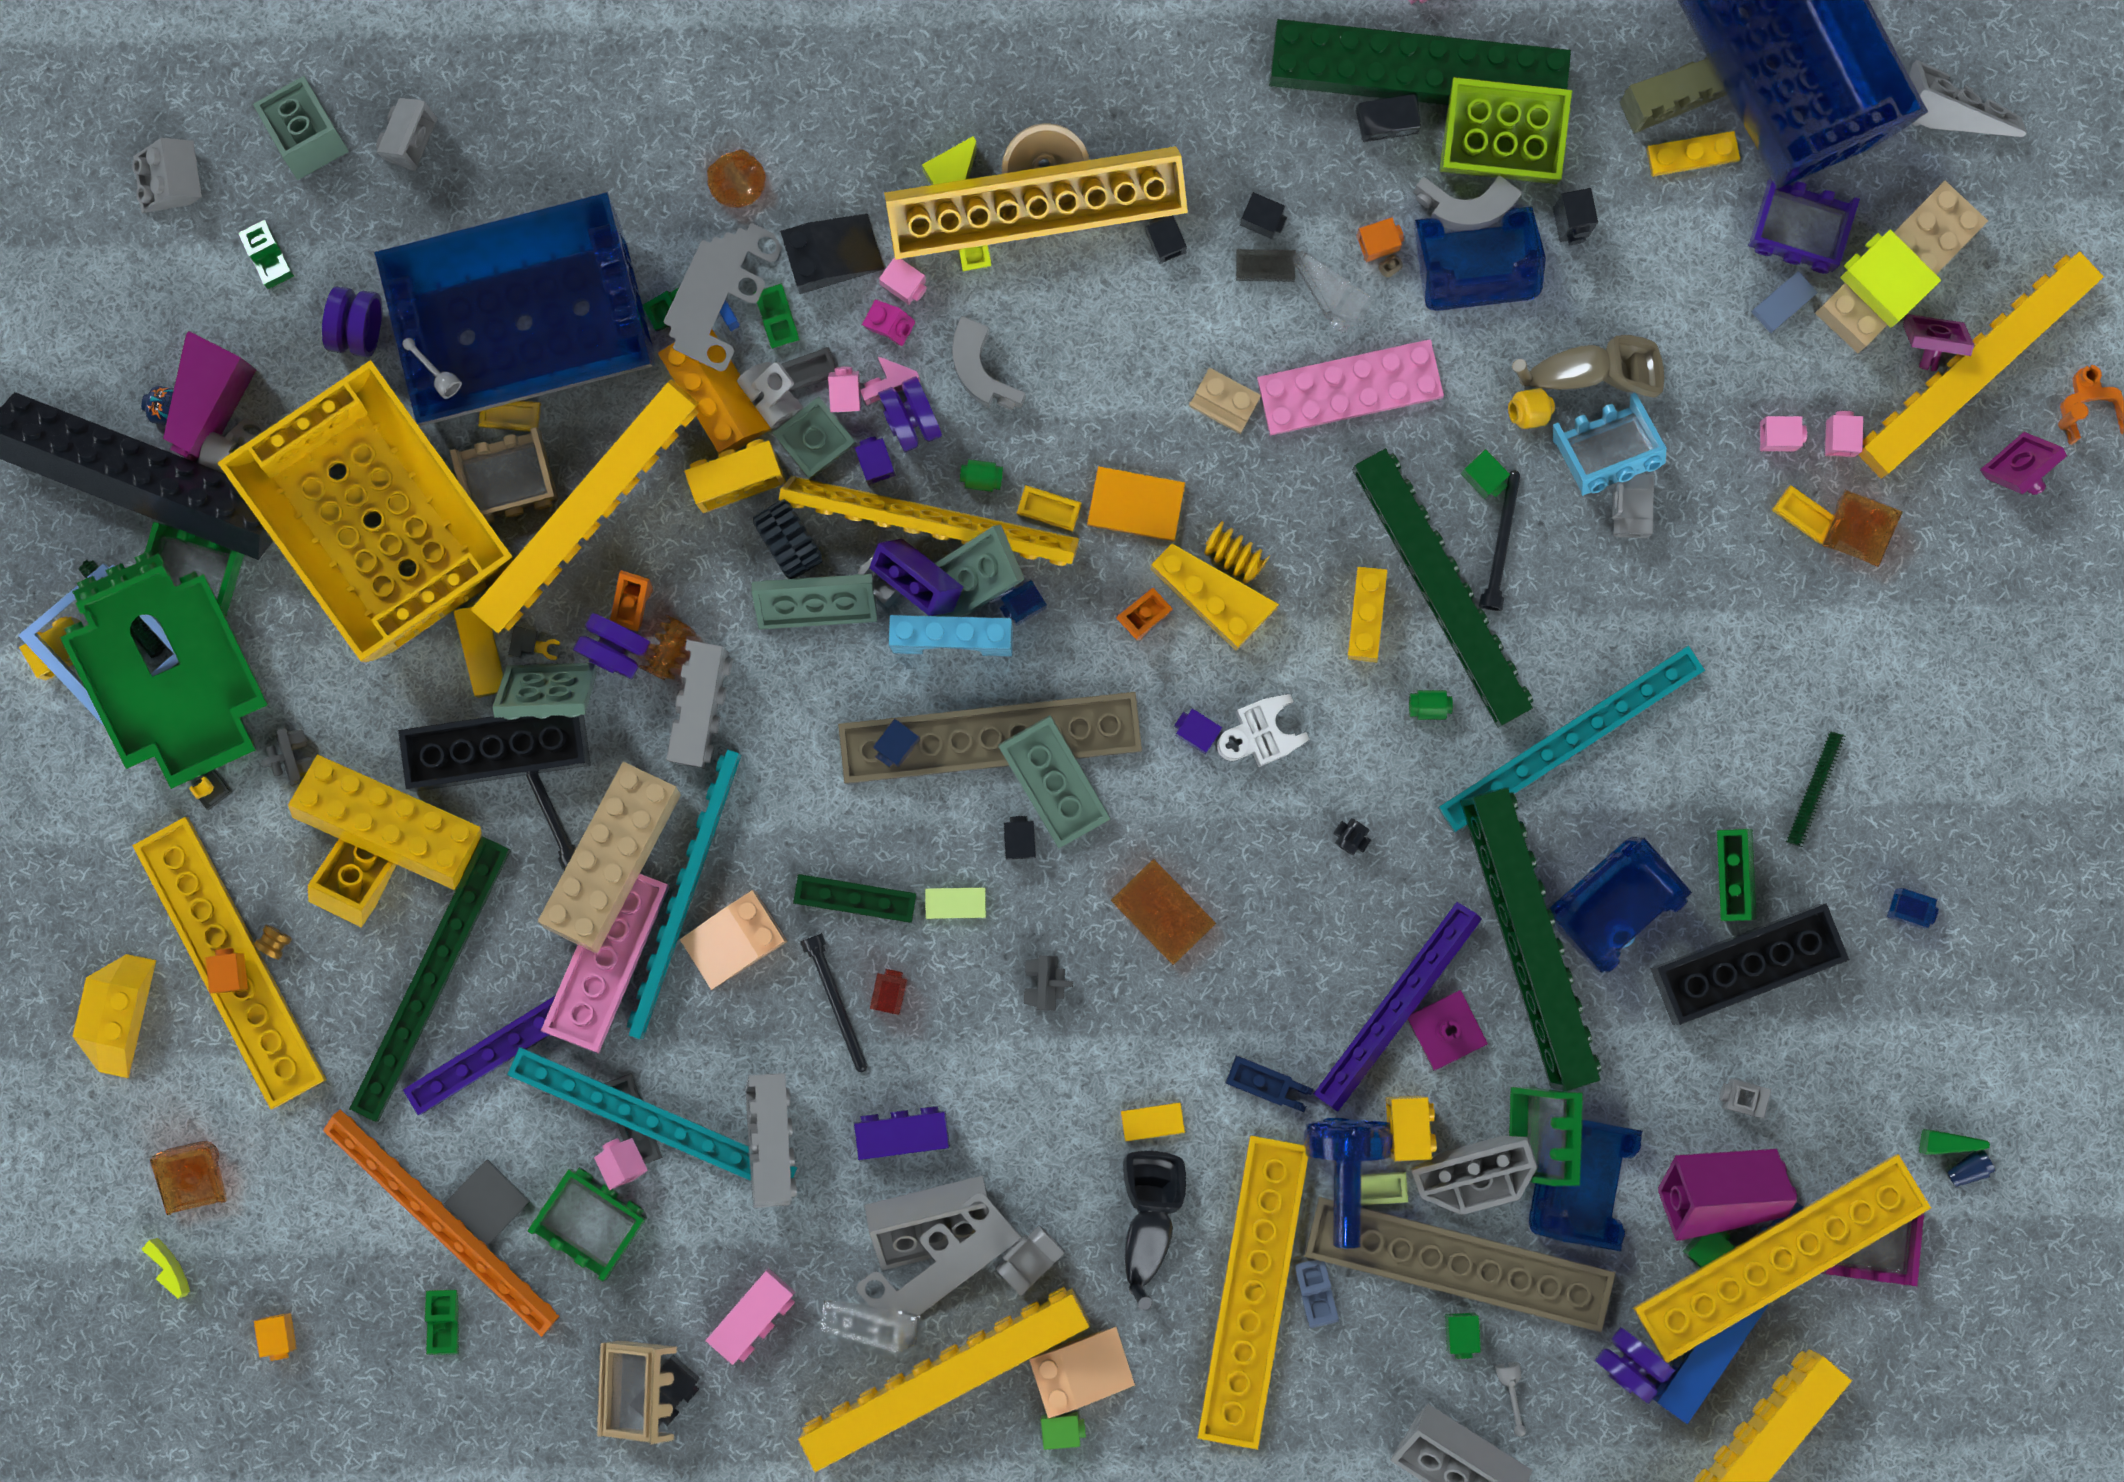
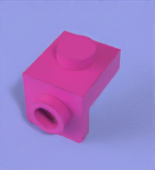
M875 299L862 326L872 332L890 338L897 345L903 346L911 333L915 320L901 308Z

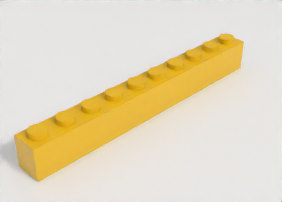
M2080 251L2071 258L2067 254L2053 265L2056 271L2050 277L2045 273L2032 285L2035 291L2029 296L2023 293L2010 305L2014 309L2007 316L2002 312L1989 324L1992 328L1990 332L1986 335L1980 332L1972 339L1974 348L1971 356L1956 354L1946 363L1949 369L1945 373L1936 372L1925 382L1928 388L1922 394L1918 391L1914 392L1903 402L1906 408L1900 414L1896 411L1892 412L1882 421L1885 427L1878 434L1873 430L1863 439L1862 452L1858 455L1880 479L1894 470L2104 278Z

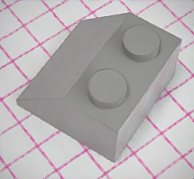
M399 98L396 106L391 107L388 114L389 123L386 131L379 135L376 144L377 153L383 160L414 172L416 171L438 119L425 101Z

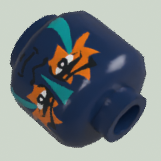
M155 386L148 394H144L141 409L145 411L149 422L166 426L174 388Z

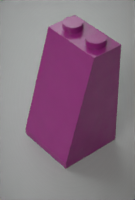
M190 331L185 336L163 439L172 444L170 450L188 460L196 462L199 459L201 447L206 437L212 432L222 435L257 369L241 357Z
M1777 1149L1675 1155L1658 1187V1193L1676 1241L1784 1218L1788 1216L1797 1201L1796 1190L1790 1183L1786 1164L1781 1160Z

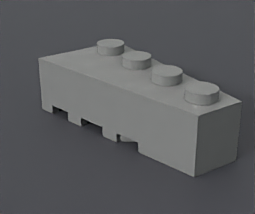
M687 640L685 650L691 651L690 659L682 665L680 676L682 677V684H685V689L680 690L677 695L676 713L680 715L679 720L674 719L672 723L666 760L671 763L705 769L706 763L711 764L715 747L710 745L712 733L717 734L719 731L721 717L716 716L718 704L723 705L725 702L727 688L722 687L724 676H729L731 673L733 659L728 658L729 652L722 646Z
M785 1073L749 1075L745 1094L753 1208L790 1206L792 1197L797 1195L796 1179L790 1177V1166H794V1149L789 1148L788 1136H792V1120L787 1116V1106H790L789 1088H786Z

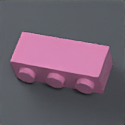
M768 1268L705 1341L732 1365L738 1359L744 1362L755 1349L751 1345L758 1336L764 1339L775 1325L771 1321L778 1312L784 1316L793 1306L795 1301L791 1297L796 1292Z

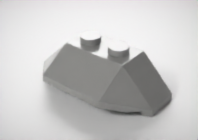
M1499 1136L1444 1151L1431 1160H1427L1412 1168L1411 1171L1421 1199L1432 1201L1443 1208L1463 1215L1520 1200L1538 1165L1528 1137Z

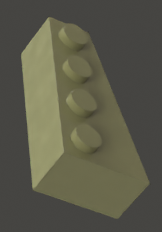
M1719 50L1708 55L1704 60L1689 62L1678 69L1630 85L1624 91L1625 94L1619 103L1633 134L1741 90L1747 81L1733 50L1724 53Z

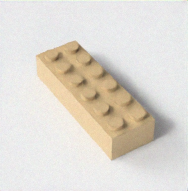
M1944 181L1894 233L1937 275L1988 220L1949 183ZM1846 283L1815 312L1822 321L1857 353L1867 347L1887 326Z
M624 761L622 762L537 921L543 928L598 954L681 796L677 787Z

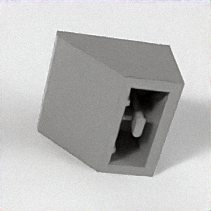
M160 138L133 156L132 168L136 174L138 186L136 195L138 202H140L141 213L188 206L202 198L194 141Z

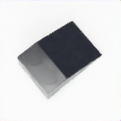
M868 213L808 222L780 231L800 294L884 270Z

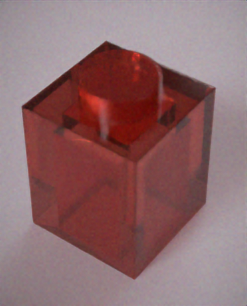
M885 969V974L877 973L870 1009L901 1015L909 980L902 978L903 972Z

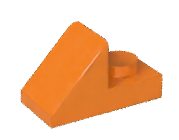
M623 570L619 572L610 621L638 632L642 625L646 601L653 592L650 579Z
M1152 588L1120 613L1116 619L1136 640L1140 641L1173 608Z

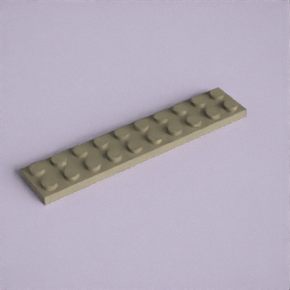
M1136 692L838 724L844 783L850 784L1007 767L1010 765L998 744L1049 715L1052 716L1076 759L1142 752ZM896 719L918 735L920 740L900 767L892 764L889 768L875 757L878 752L873 746L892 721Z
M1318 1197L1304 1255L1308 1258L1602 1332L1616 1273L1323 1197Z

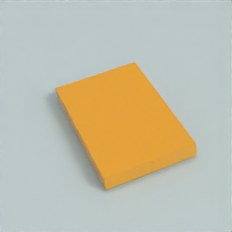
M1098 466L1087 526L1175 541L1185 482Z

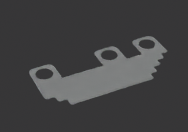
M751 223L747 230L738 228L734 235L729 232L725 233L723 239L714 237L710 243L701 240L663 321L664 324L671 327L670 337L676 340L673 345L674 350L718 371L726 370L734 354V349L731 345L709 335L728 293L748 303H756L765 286L764 280L740 267L747 252L768 262L776 261L782 247L774 233ZM760 238H772L776 243V250L771 254L762 253L757 245ZM743 278L754 280L757 284L756 293L750 296L742 294L738 287L740 280ZM719 345L724 348L726 358L723 362L714 363L708 358L707 351L711 346Z

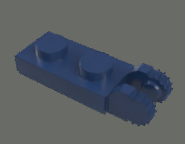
M1237 1055L1225 1081V1084L1277 1105H1286L1303 1113L1307 1106H1304L1299 1101L1285 1098L1289 1086L1305 1095H1312L1313 1088L1293 1081L1292 1077Z

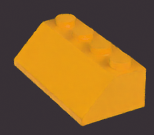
M711 329L709 335L717 338L714 331ZM674 343L658 352L673 380L699 402L695 407L699 412L696 417L718 453L730 449H735L736 451L771 430L770 426L737 383V379L741 375L731 360L726 370L718 371L674 350ZM713 345L708 349L707 356L712 362L721 363L726 358V351L719 345Z

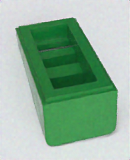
M1924 1129L1921 1133L1918 1153L1934 1155L1989 1149L1990 1142L1978 1138Z

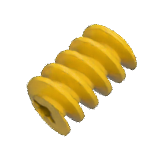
M1221 521L1205 543L1204 554L1209 556L1216 552L1214 562L1219 563L1226 559L1224 569L1228 570L1235 566L1233 575L1238 577L1245 573L1243 582L1247 584L1255 579L1270 556L1262 560L1263 550L1261 548L1252 553L1253 543L1251 541L1242 546L1243 535L1232 539L1234 529L1231 527L1223 532L1224 522Z

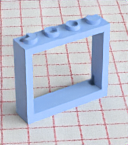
M104 563L88 577L94 575L96 581L102 577L104 578L108 576L105 570L114 567V564L108 567ZM77 585L18 636L103 725L81 679L37 634L40 629L76 600L72 591L79 588ZM140 615V618L174 653L159 621L151 615ZM175 653L156 668L151 675L155 676L177 664L179 661Z

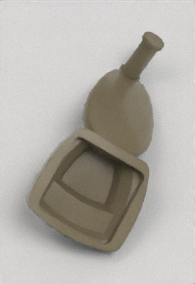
M1634 335L1615 336L1608 342L1606 350L1595 345L1579 346L1565 350L1543 360L1533 367L1530 372L1524 359H1517L1512 364V369L1517 373L1520 384L1523 386L1563 390L1586 388L1605 381L1619 390L1635 392L1649 397H1657L1664 389V367L1657 344L1652 340Z

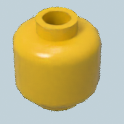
M1541 388L1516 392L1508 404L1510 420L1521 429L1547 425L1555 411L1552 397H1549L1546 391Z

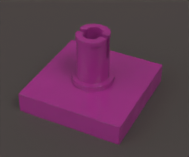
M1912 314L1905 315L1903 327L1911 347L1924 349L1921 362L1919 363L1920 368L1929 370V366H1931V371H1937L1942 352L1972 355L1974 343L1964 322Z
M2023 432L1981 468L1980 471L1986 479L2023 495L2027 491L2031 495H2037L2046 488L2042 477L2067 457V454L2063 447Z
M1461 990L1412 1013L1407 1019L1433 1071L1488 1044Z

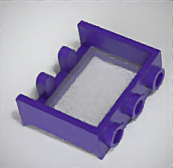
M1774 173L1767 181L1766 190L1748 246L1755 248L1754 251L1763 256H1772V254L1781 256L1783 261L1789 264L1800 265V263L1810 265L1812 266L1811 269L1818 273L1828 274L1833 272L1840 266L1860 199L1854 197L1849 203L1834 199L1835 193L1830 190H1824L1821 194L1805 190L1807 184L1804 182L1796 181L1793 185L1779 182L1780 174Z

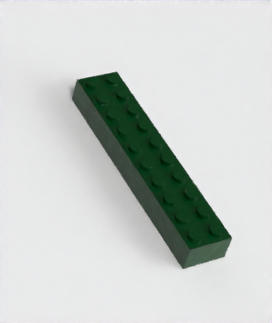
M1277 19L1269 86L1376 98H1392L1416 94L1418 95V102L1449 105L1453 78L1567 90L1571 50Z
M1508 787L1460 800L1550 1088L1567 1092L1601 1081L1599 1072L1602 1071L1601 1064L1597 1055L1592 1054L1589 1044L1592 1043V1036L1587 1025H1583L1580 1016L1583 1013L1582 1004L1578 996H1574L1571 985L1574 984L1573 976L1570 969L1565 967L1562 959L1564 947L1561 940L1555 937L1552 926H1555V919L1552 911L1549 908L1546 909L1543 899L1546 896L1545 887L1540 879L1537 880L1534 868L1537 867L1536 859L1533 852L1527 849L1525 842L1527 831L1524 823L1518 820L1515 811L1518 809V803L1514 793L1509 792Z

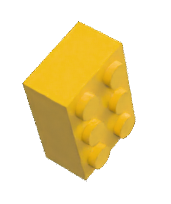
M763 439L754 440L746 444V449L735 452V449L723 451L718 454V459L709 462L706 459L698 460L691 463L689 469L684 470L695 504L702 513L786 483L776 452L769 440L765 442Z

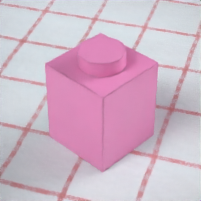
M895 257L879 278L882 287L908 305H910L913 299L919 301L927 289V286L924 285L926 283L925 275L904 260H895Z
M852 367L834 368L835 372H830L828 375L830 412L860 411L859 371H852Z
M1838 411L1826 420L1825 456L1855 457L1862 452L1863 416H1854L1852 411Z
M1766 416L1760 421V451H1797L1806 442L1807 427L1802 425L1801 416Z
M619 1138L604 1144L602 1146L604 1151L594 1157L609 1190L630 1183L648 1171L633 1138L620 1142Z

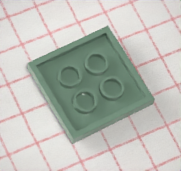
M592 663L507 665L493 704L494 718L504 717L505 719L512 720L524 716H534L535 718L542 719L554 715L577 717L586 714L597 675L596 665Z

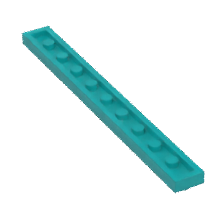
M1688 645L1437 808L1452 831H1458L1467 825L1460 800L1508 787L1509 792L1515 794L1704 672L1705 669Z
M727 749L726 755L721 754L717 762L716 772H719L716 784L711 783L708 788L706 800H709L706 812L701 811L698 817L696 828L700 830L697 839H692L689 843L686 856L690 857L686 869L681 868L676 885H679L680 888L677 896H672L667 906L666 913L670 914L667 925H662L658 932L656 942H659L660 945L657 954L652 953L648 961L646 970L650 971L647 983L642 982L639 987L636 999L640 1000L637 1012L632 1011L629 1016L627 1028L630 1029L628 1036L644 1039L742 756L737 752Z
M519 1047L507 1073L508 1076L751 1181L749 1146ZM790 1166L791 1178H794L798 1167Z

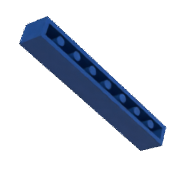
M1796 1202L1787 1217L1804 1207ZM1787 1217L1773 1220L1769 1227L1764 1226L1758 1232V1234L1769 1229L1775 1224L1781 1222ZM1769 1304L1673 1359L1670 1362V1366L1675 1372L1666 1383L1656 1382L1655 1386L1658 1393L1652 1400L1688 1424Z

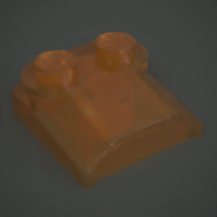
M1845 489L1836 503V510L1822 546L1843 552L1879 567L1903 511Z
M199 1141L166 1149L151 1157L150 1163L167 1215L227 1201L218 1165L219 1151L212 1142Z

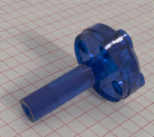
M1325 1118L1321 1121L1306 1124V1129L1304 1130L1305 1155L1312 1158L1334 1161L1333 1246L1346 1249L1361 1247L1362 1161H1375L1391 1157L1393 1133L1390 1131V1123L1350 1120L1347 1118Z

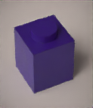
M869 437L859 442L860 446L855 447L868 485L896 476L883 438L877 440L876 437Z
M1193 708L1189 714L1183 711L1174 725L1178 729L1176 737L1205 755L1223 728Z

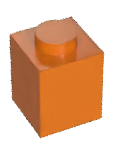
M1393 217L1361 227L1356 235L1366 262L1399 252L1402 246L1401 242H1404L1401 226L1399 224L1395 225Z
M234 948L215 950V956L205 957L209 993H225L248 989L244 953H234Z

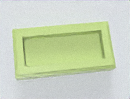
M986 888L925 889L926 919L986 918Z
M1405 1171L1345 1176L1347 1204L1363 1206L1408 1202Z

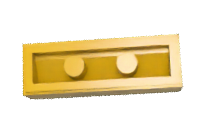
M472 607L454 610L474 696L481 698L497 694L503 678V671L492 628L471 611Z

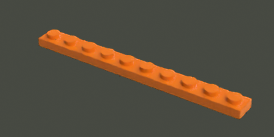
M341 1110L332 1115L323 1131L542 1337L560 1317L552 1306L534 1293L529 1284L517 1277L504 1261L499 1260L483 1241L478 1240L466 1228L462 1221L456 1219L446 1210L441 1201L429 1194L417 1179L411 1177L395 1158L390 1157L378 1145L374 1138L369 1137L359 1128L354 1119L347 1116Z

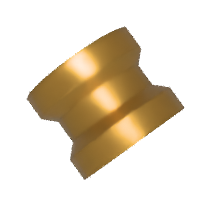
M265 924L262 929L264 934L254 942L253 946L264 954L280 960L283 955L282 949L285 945L290 944L292 938L275 927Z

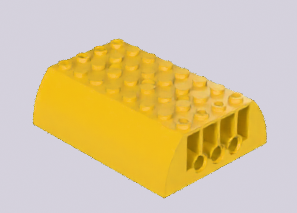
M371 360L217 462L361 662H370L396 651L492 585L513 560L510 552ZM336 464H342L346 467V475L339 480L333 479L330 476V469ZM376 512L381 515V523L378 527L369 528L365 525V517L369 513ZM404 561H413L416 564V572L412 576L406 577L400 574L399 568Z

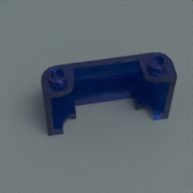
M1532 206L1513 208L1503 216L1501 227L1444 233L1443 223L1436 218L1415 220L1414 232L1422 290L1428 309L1442 311L1527 301L1536 298L1542 292L1546 256Z
M1633 836L1622 842L1549 909L1552 911L1555 919V926L1553 927L1597 972L1603 973L1605 971L1608 973L1621 962L1618 959L1621 955L1620 950L1662 912L1672 910L1675 913L1682 909L1688 902L1686 898L1692 892L1646 838Z
M1553 1114L1549 1117L1545 1127L1539 1159V1172L1562 1175L1563 1161L1552 1160L1550 1158V1151L1552 1148H1563L1564 1130L1553 1129L1551 1127V1119L1553 1117H1564V1115ZM1582 1119L1580 1186H1549L1535 1183L1529 1214V1227L1534 1234L1562 1242L1621 1251L1625 1230L1620 1220L1612 1218L1622 1158L1632 1159L1639 1152L1643 1131Z

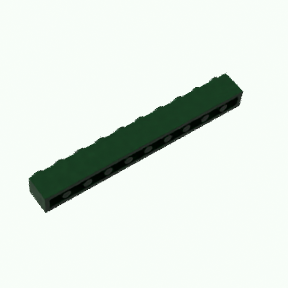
M1385 448L1354 465L1352 471L1494 723L1499 728L1533 709L1531 705L1533 702L1532 695L1526 686L1521 688L1516 679L1519 674L1511 660L1506 661L1501 652L1504 650L1502 642L1496 634L1491 635L1486 626L1489 624V620L1485 612L1481 608L1477 609L1472 601L1474 598L1472 589L1467 582H1461L1457 575L1460 570L1452 556L1447 557L1442 547L1445 546L1442 536L1437 530L1433 532L1428 523L1430 516L1426 508L1422 504L1418 506L1413 497L1416 494L1413 485L1409 479H1403L1399 472L1401 465L1394 453L1389 455Z

